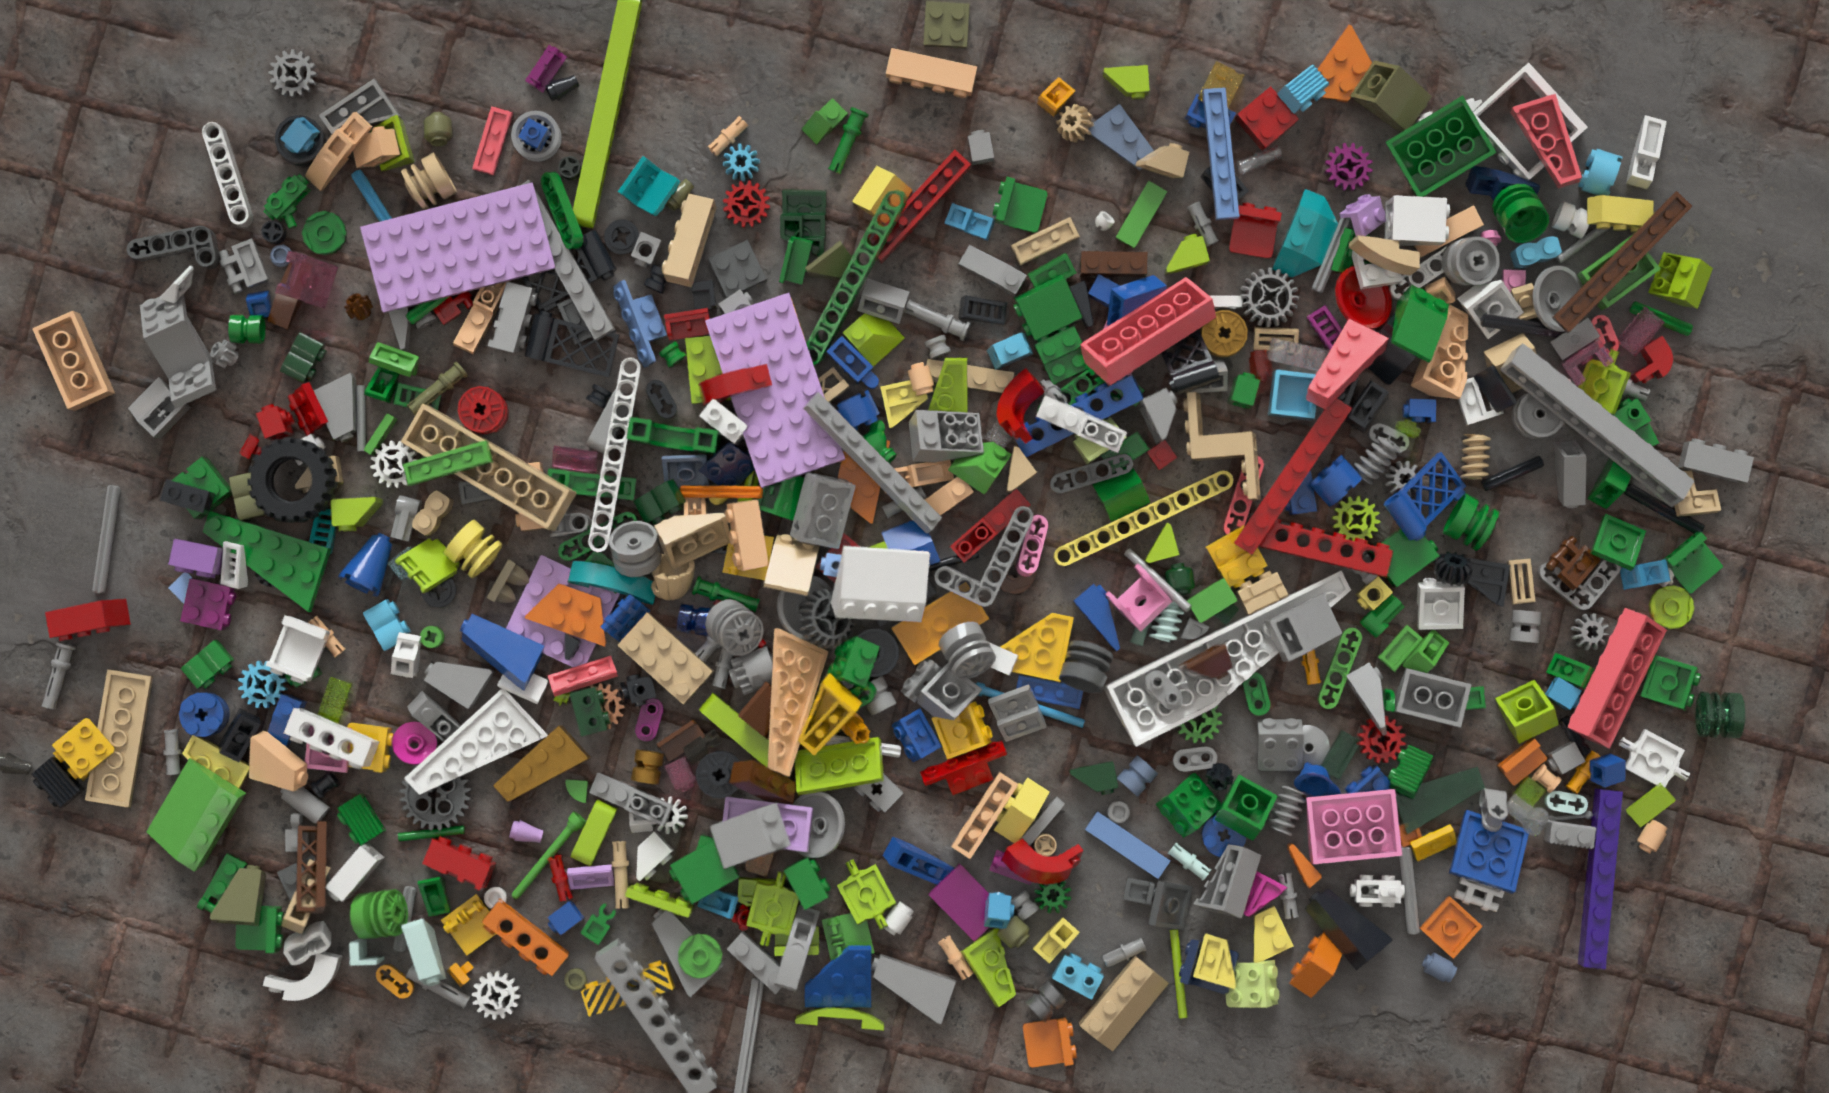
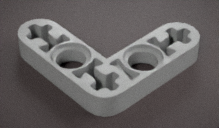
M1602 559L1586 580L1577 587L1579 591L1576 593L1579 596H1587L1585 600L1588 603L1579 605L1580 599L1578 597L1572 596V599L1569 597L1576 589L1570 590L1567 593L1563 592L1560 589V583L1562 582L1560 578L1557 579L1554 585L1552 582L1555 579L1552 576H1544L1546 573L1544 568H1546L1547 563L1539 566L1538 576L1572 606L1579 610H1586L1596 602L1617 576L1621 566L1613 564L1615 570H1609L1605 574L1609 576L1607 579L1603 574L1598 573L1599 570L1604 572L1608 567L1606 562L1609 561ZM1555 567L1551 572L1557 577L1561 569ZM1594 577H1599L1602 580L1601 588L1594 589L1591 586V580Z

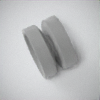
M1483 237L1458 238L1446 247L1442 257V268L1446 277L1451 282L1460 286L1483 285L1491 281L1497 274L1500 265L1496 246L1490 240Z
M1529 393L1522 395L1511 411L1515 430L1529 439H1542L1553 435L1564 423L1562 419ZM1537 411H1538V414H1541V418L1537 417V415H1536V412H1537Z
M631 521L618 526L610 534L609 545L615 569L620 574L628 577H640L651 573L659 566L662 556L658 545V536L653 526L642 521Z

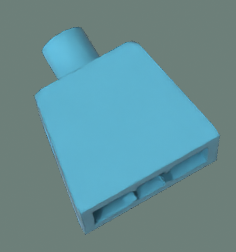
M1022 332L995 343L987 349L996 370L1034 354L1025 333Z

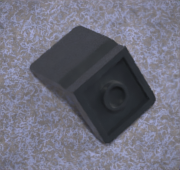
M1395 312L1378 332L1389 338L1386 350L1368 367L1371 372L1388 385L1392 384L1417 357L1391 343Z

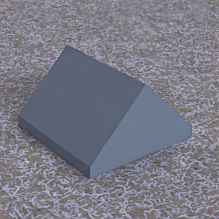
M662 456L664 482L674 479L679 490L682 485L709 486V478L698 471L709 461L708 456Z

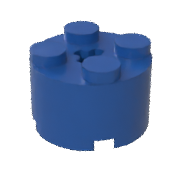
M869 390L864 391L866 394L864 396L858 393L837 405L838 409L836 410L856 431L858 430V425L865 423L867 426L877 421V415L880 414Z
M1342 455L1338 456L1331 463V466L1323 468L1317 474V477L1309 483L1329 507L1343 498L1362 479L1359 473Z
M211 692L195 693L182 702L179 712L182 727L188 734L197 737L213 736L220 733L230 717L226 701ZM207 712L208 716L204 718L201 716V713Z

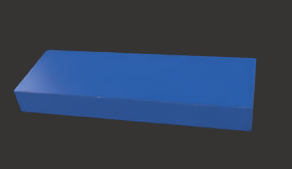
M1023 675L1018 676L1016 689L1029 684L1037 701L1080 709L1083 691L1074 689L1064 683Z

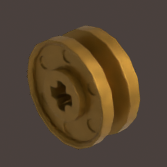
M1220 310L1215 312V319L1202 326L1201 335L1210 354L1216 357L1227 358L1235 355L1243 348L1247 340L1248 329L1245 321L1237 313L1230 310ZM1220 329H1222L1223 331H1229V334L1227 335L1228 339H1226L1225 337H1219V334L1221 333Z

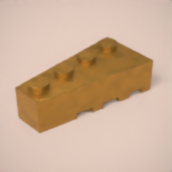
M560 725L493 786L509 802L591 757L571 734Z

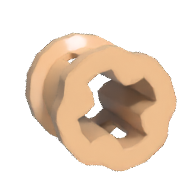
M1543 764L1536 770L1532 780L1538 781L1547 788L1548 793H1551L1561 782V777H1556Z

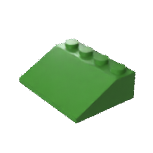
M189 758L146 832L175 860L195 872L206 863L246 792Z

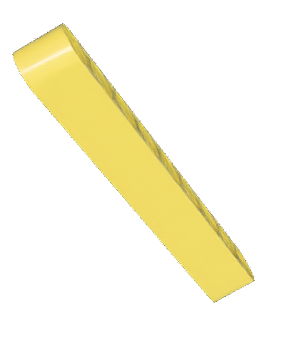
M1219 471L1069 542L1054 552V561L1059 566H1068L1226 491L1233 484V476L1228 471ZM1219 475L1227 477L1228 484L1226 487H1221L1217 484ZM1203 484L1208 488L1206 496H1200L1197 493L1199 485ZM1179 494H1185L1188 497V504L1186 506H1181L1177 502ZM1160 503L1168 506L1169 511L1166 515L1158 513L1157 506ZM1139 513H1146L1148 515L1149 521L1146 525L1138 522L1137 516ZM1120 522L1128 524L1129 531L1127 534L1119 533L1117 526ZM1101 531L1109 535V541L1105 544L1100 543L1097 538ZM1080 541L1088 542L1089 551L1087 553H1081L1078 550L1077 546ZM1061 550H1066L1070 555L1069 560L1065 563L1058 559V553Z

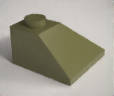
M839 241L805 267L806 273L809 277L840 281L852 257L842 242ZM851 272L849 278L852 277L855 274V272Z

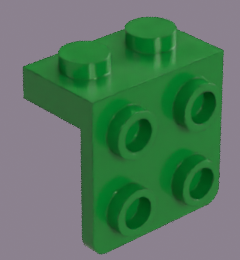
M1007 177L1005 182L1001 181L998 191V194L1002 195L1000 203L995 202L992 214L996 216L995 223L1036 233L1039 229L1047 199V191L1016 183L1015 178Z
M857 636L846 640V642L841 643L840 646L835 648L834 655L836 657L834 663L829 666L827 675L830 673L838 681L844 680L860 688H866L880 646Z
M1192 773L1155 805L1159 808L1161 814L1174 826L1175 831L1184 838L1202 826L1220 808L1221 803L1196 773Z
M262 906L259 926L236 925V948L241 950H266V953L280 951V948L283 946L281 925L284 912H282V906Z

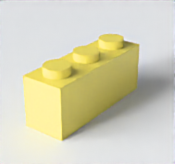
M1607 195L1587 198V224L1596 225L1597 229L1613 227L1614 231H1625L1628 228L1631 229L1630 232L1635 233L1653 215L1654 201Z

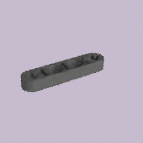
M1119 454L1054 475L1050 485L1056 493H1064L1120 476L1131 471L1134 465L1133 459L1128 454ZM1120 458H1124L1125 461L1129 460L1130 464L1127 465L1126 470L1118 467L1115 468L1117 473L1113 474L1109 461L1113 460L1114 465L1120 462ZM1099 464H1105L1108 467L1109 472L1106 476L1102 477L1097 474L1096 468ZM1080 470L1085 471L1088 475L1087 481L1084 483H1079L1075 479L1076 473ZM1071 473V479L1075 486L1071 487V482L1063 485L1064 489L1055 486L1058 477L1061 480L1069 479L1067 474Z

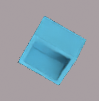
M1284 370L1273 371L1268 416L1309 421L1315 419L1316 405L1307 401L1306 396L1316 374Z

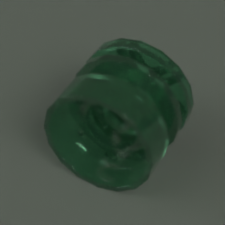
M1701 691L1698 694L1695 708V723L1699 737L1710 736L1716 738L1720 732L1723 738L1740 739L1745 726V702L1741 693L1724 692L1721 695V699L1718 692L1709 693Z

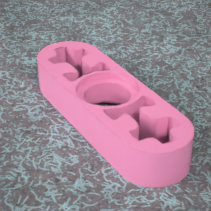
M1041 515L1033 516L1032 523L1021 544L1016 570L1024 577L1031 576L1038 568L1048 529V521ZM1039 522V526L1042 528L1038 530L1036 535H1032L1036 528L1033 524ZM1027 541L1036 542L1038 549L1036 551L1029 550L1027 548ZM1029 556L1031 557L1029 561L1030 568L1026 570L1023 564Z

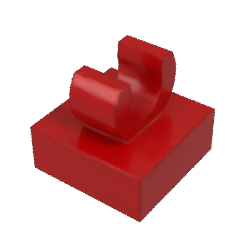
M249 434L239 453L248 459L252 453L260 455L262 447L257 445L259 439Z

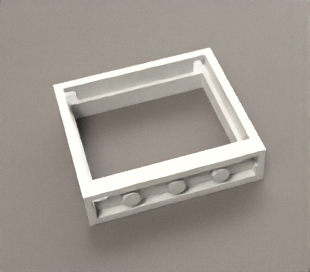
M1528 62L1473 113L1498 153V159L1504 165H1509L1513 170V175L1529 181L1544 167L1541 160L1532 169L1527 171L1478 116L1518 80L1523 78L1540 98L1556 94L1565 125L1572 132L1569 134L1571 142L1588 127Z

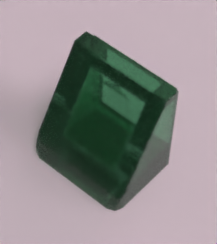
M1231 604L1214 616L1223 625H1226L1239 611V608L1235 604Z

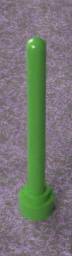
M575 811L571 813L568 817L569 821L566 828L512 892L513 899L520 898L548 864V858L553 857L570 835L584 827L586 820Z

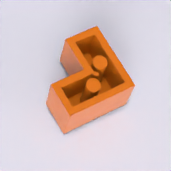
M1324 932L1318 938L1316 936L1313 937L1308 945L1310 951H1307L1301 960L1302 963L1297 962L1290 972L1293 976L1289 984L1310 998L1334 975L1342 957V953Z

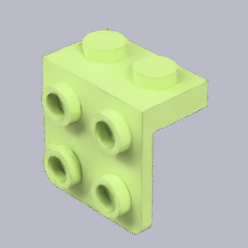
M1264 960L1257 963H1237L1234 973L1236 989L1230 988L1229 993L1226 994L1227 1006L1267 1008L1278 1004L1279 990L1276 983L1278 969L1275 966V960Z

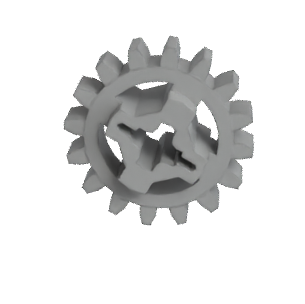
M291 49L288 55L284 50L282 51V58L277 55L275 56L277 63H270L274 70L268 71V74L274 77L270 80V83L277 84L274 89L277 92L282 90V95L285 97L288 93H290L292 98H295L296 93L303 97L304 90L311 92L310 84L316 85V82L312 80L313 77L318 76L316 72L312 71L316 68V65L310 63L312 59L309 56L305 57V53L302 51L297 55L296 51ZM291 60H298L295 63H288ZM282 68V75L279 77L280 69ZM288 68H290L297 74L296 76L299 78L298 80L295 77L291 76ZM307 71V76L304 80V73ZM291 85H299L298 87L290 88Z

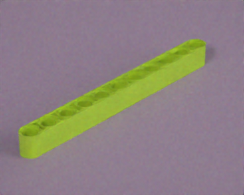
M642 0L617 1L573 206L578 224L582 227L593 229L595 225Z

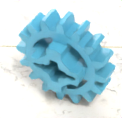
M256 661V667L253 664H249V671L242 670L245 677L238 679V681L243 683V686L238 687V690H244L245 692L241 697H248L247 704L249 705L256 702V708H260L262 703L264 708H269L270 702L273 705H277L276 698H280L281 691L287 690L283 686L287 679H282L281 675L272 672L269 675H264L260 672L262 669L270 672L271 667L266 666L267 661H265L264 666L261 661ZM252 678V684L249 687V681ZM266 680L265 688H260L261 681ZM277 682V687H276V690L274 691V690H273V688H274V683ZM260 693L264 697H266V699H259L254 695Z

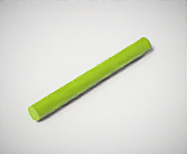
M1171 929L1170 940L1179 1018H1187L1184 983L1180 982L1181 977H1179V971L1182 966L1178 929Z

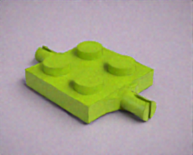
M1610 349L1606 361L1588 359L1578 388L1582 389L1594 401L1601 404L1609 413L1615 414L1631 373L1615 365L1620 352Z
M854 859L850 860V863L847 862L845 864L851 875L846 881L837 885L858 925L869 919H875L880 930L884 929V927L886 928L888 924L882 914L897 904L876 864L865 870H859Z
M778 871L775 884L756 883L746 926L758 928L763 932L760 944L763 946L764 942L765 946H769L771 934L780 933L790 936L799 898L794 890L784 886L785 872L782 874V872Z

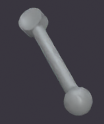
M1586 811L1580 815L1558 817L1548 815L1546 820L1548 822L1578 818L1591 819L1593 813Z

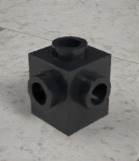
M639 674L627 676V681L620 683L619 693L625 704L633 703V707L646 704L647 699L656 697L651 676L639 677Z

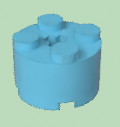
M1592 149L1585 164L1589 169L1588 171L1585 170L1582 174L1578 187H1581L1582 191L1597 196H1609V189L1614 185L1622 156L1601 149Z

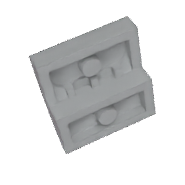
M1029 684L988 699L989 706L997 720V726L1005 742L1046 728L1044 717Z

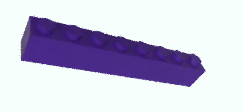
M1596 788L1594 790L1591 826L1596 827L1594 848L1588 851L1578 964L1583 967L1606 969L1623 796L1621 791Z

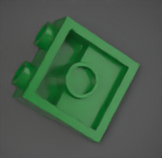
M1066 325L1056 330L1058 334L1052 337L1047 334L1037 339L1038 343L1034 345L1043 367L1054 385L1090 368L1084 363L1080 346L1082 341L1075 326L1069 327V325Z
M1655 655L1651 662L1641 697L1686 711L1687 707H1692L1695 695L1691 694L1693 686H1698L1701 679V674L1698 673L1699 669L1695 666Z

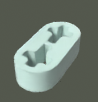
M1553 790L1551 793H1547L1544 798L1546 807L1554 811L1580 815L1588 807L1586 798L1578 794ZM1555 794H1557V798L1564 800V803H1556L1555 807H1553L1550 798H1554ZM1577 798H1579L1582 807H1578L1577 811H1575V807L1568 805V802H1576Z

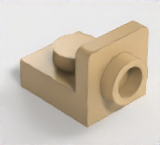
M1532 283L1511 289L1512 296L1524 312L1517 317L1518 319L1529 320L1538 317L1533 305L1534 286Z

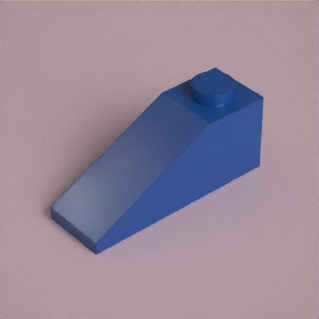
M1092 584L1073 602L1114 651H1118L1120 646L1109 602L1105 595L1107 592L1100 584L1097 587L1095 584Z
M281 694L274 710L268 733L289 748L292 740H290V735L284 733L293 708L304 709L307 701L289 694Z
M892 837L883 853V857L892 867L936 885L954 869L953 866L896 837Z

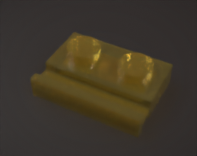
M1216 61L1198 99L1203 101V89L1226 88L1227 107L1229 108L1244 74L1241 73L1240 75L1235 72L1236 70Z

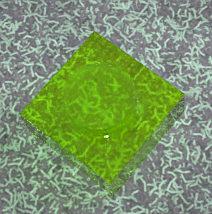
M1407 419L1404 422H1397L1395 430L1413 439L1417 438L1421 431L1420 428L1416 427L1417 423Z
M1527 776L1513 794L1533 808L1546 790Z

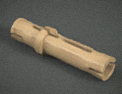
M613 841L614 861L611 863L612 867H614L615 908H629V898L625 897L628 889L627 866H629L626 856V841Z

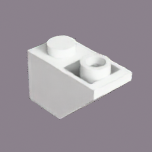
M654 831L638 846L637 879L639 881L643 878L647 881L656 873L654 868L659 863L664 865L673 857L670 853L674 849L657 831Z

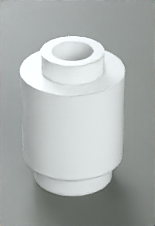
M900 901L897 905L893 906L885 917L888 926L884 927V929L892 935L896 933L901 935L913 918L911 915L914 911Z

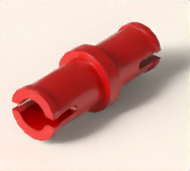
M555 855L554 859L552 857L548 858L553 875L551 880L552 883H555L559 901H566L567 897L568 899L573 898L568 883V875L565 873L562 856Z

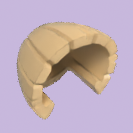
M661 554V563L652 571L654 578L651 586L652 591L657 597L664 600L679 599L687 593L693 581L694 561L692 560L672 569L666 556Z

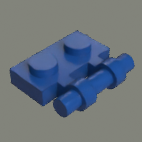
M631 594L618 603L619 606L611 615L608 614L604 618L606 621L600 626L619 642L623 640L647 612L651 611Z

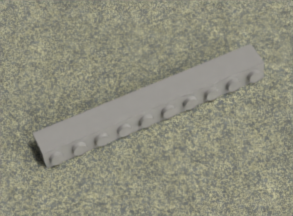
M1522 343L1511 352L1500 369L1504 374L1670 507L1684 500L1694 483V480L1687 473L1680 470L1668 458L1655 450L1652 445L1645 442L1633 430L1620 422L1617 417L1610 414L1601 404L1594 401L1582 389L1569 381L1566 376L1559 373L1547 361H1544L1534 353L1531 348Z

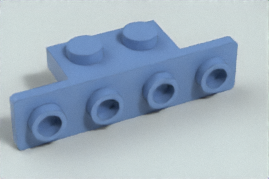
M623 280L613 286L614 297L621 307L622 318L629 328V335L636 346L638 359L642 362L644 368L649 367L656 362L649 342L667 336L652 295L633 300L627 283Z

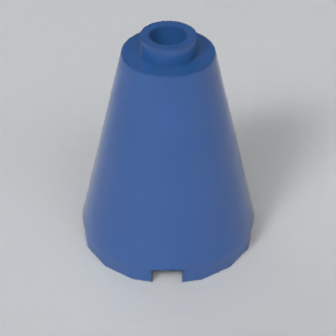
M378 533L377 536L372 535L340 572L339 579L341 580L345 577V583L366 594L369 590L373 591V596L378 597L381 592L392 544L389 542L390 538L381 533Z

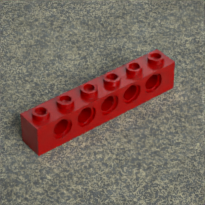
M1280 519L1275 521L1258 546L1388 578L1394 553L1393 550H1389L1390 546L1377 543L1376 546L1368 545V540L1355 538V541L1347 540L1344 534L1334 532L1333 536L1324 534L1325 530L1312 527L1311 531L1303 529V525L1290 522V526L1281 524L1282 520ZM1282 530L1287 531L1288 539L1284 542L1277 541V533ZM1301 536H1308L1310 543L1306 547H1300L1298 539ZM1321 542H1331L1332 547L1330 551H1320L1319 546ZM1345 546L1353 548V554L1348 558L1341 555V550ZM1367 551L1375 553V559L1370 563L1363 561V554Z

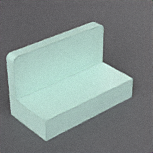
M356 939L350 943V965H377L384 961V956H367V939Z

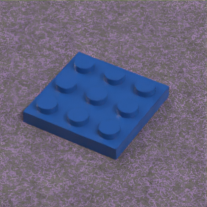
M1469 810L1464 811L1449 874L1513 894L1516 890L1530 830L1502 821L1500 830L1491 832L1483 827L1481 814Z

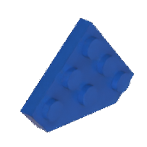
M848 946L838 958L830 961L822 968L815 978L806 982L805 1007L871 1008V946Z

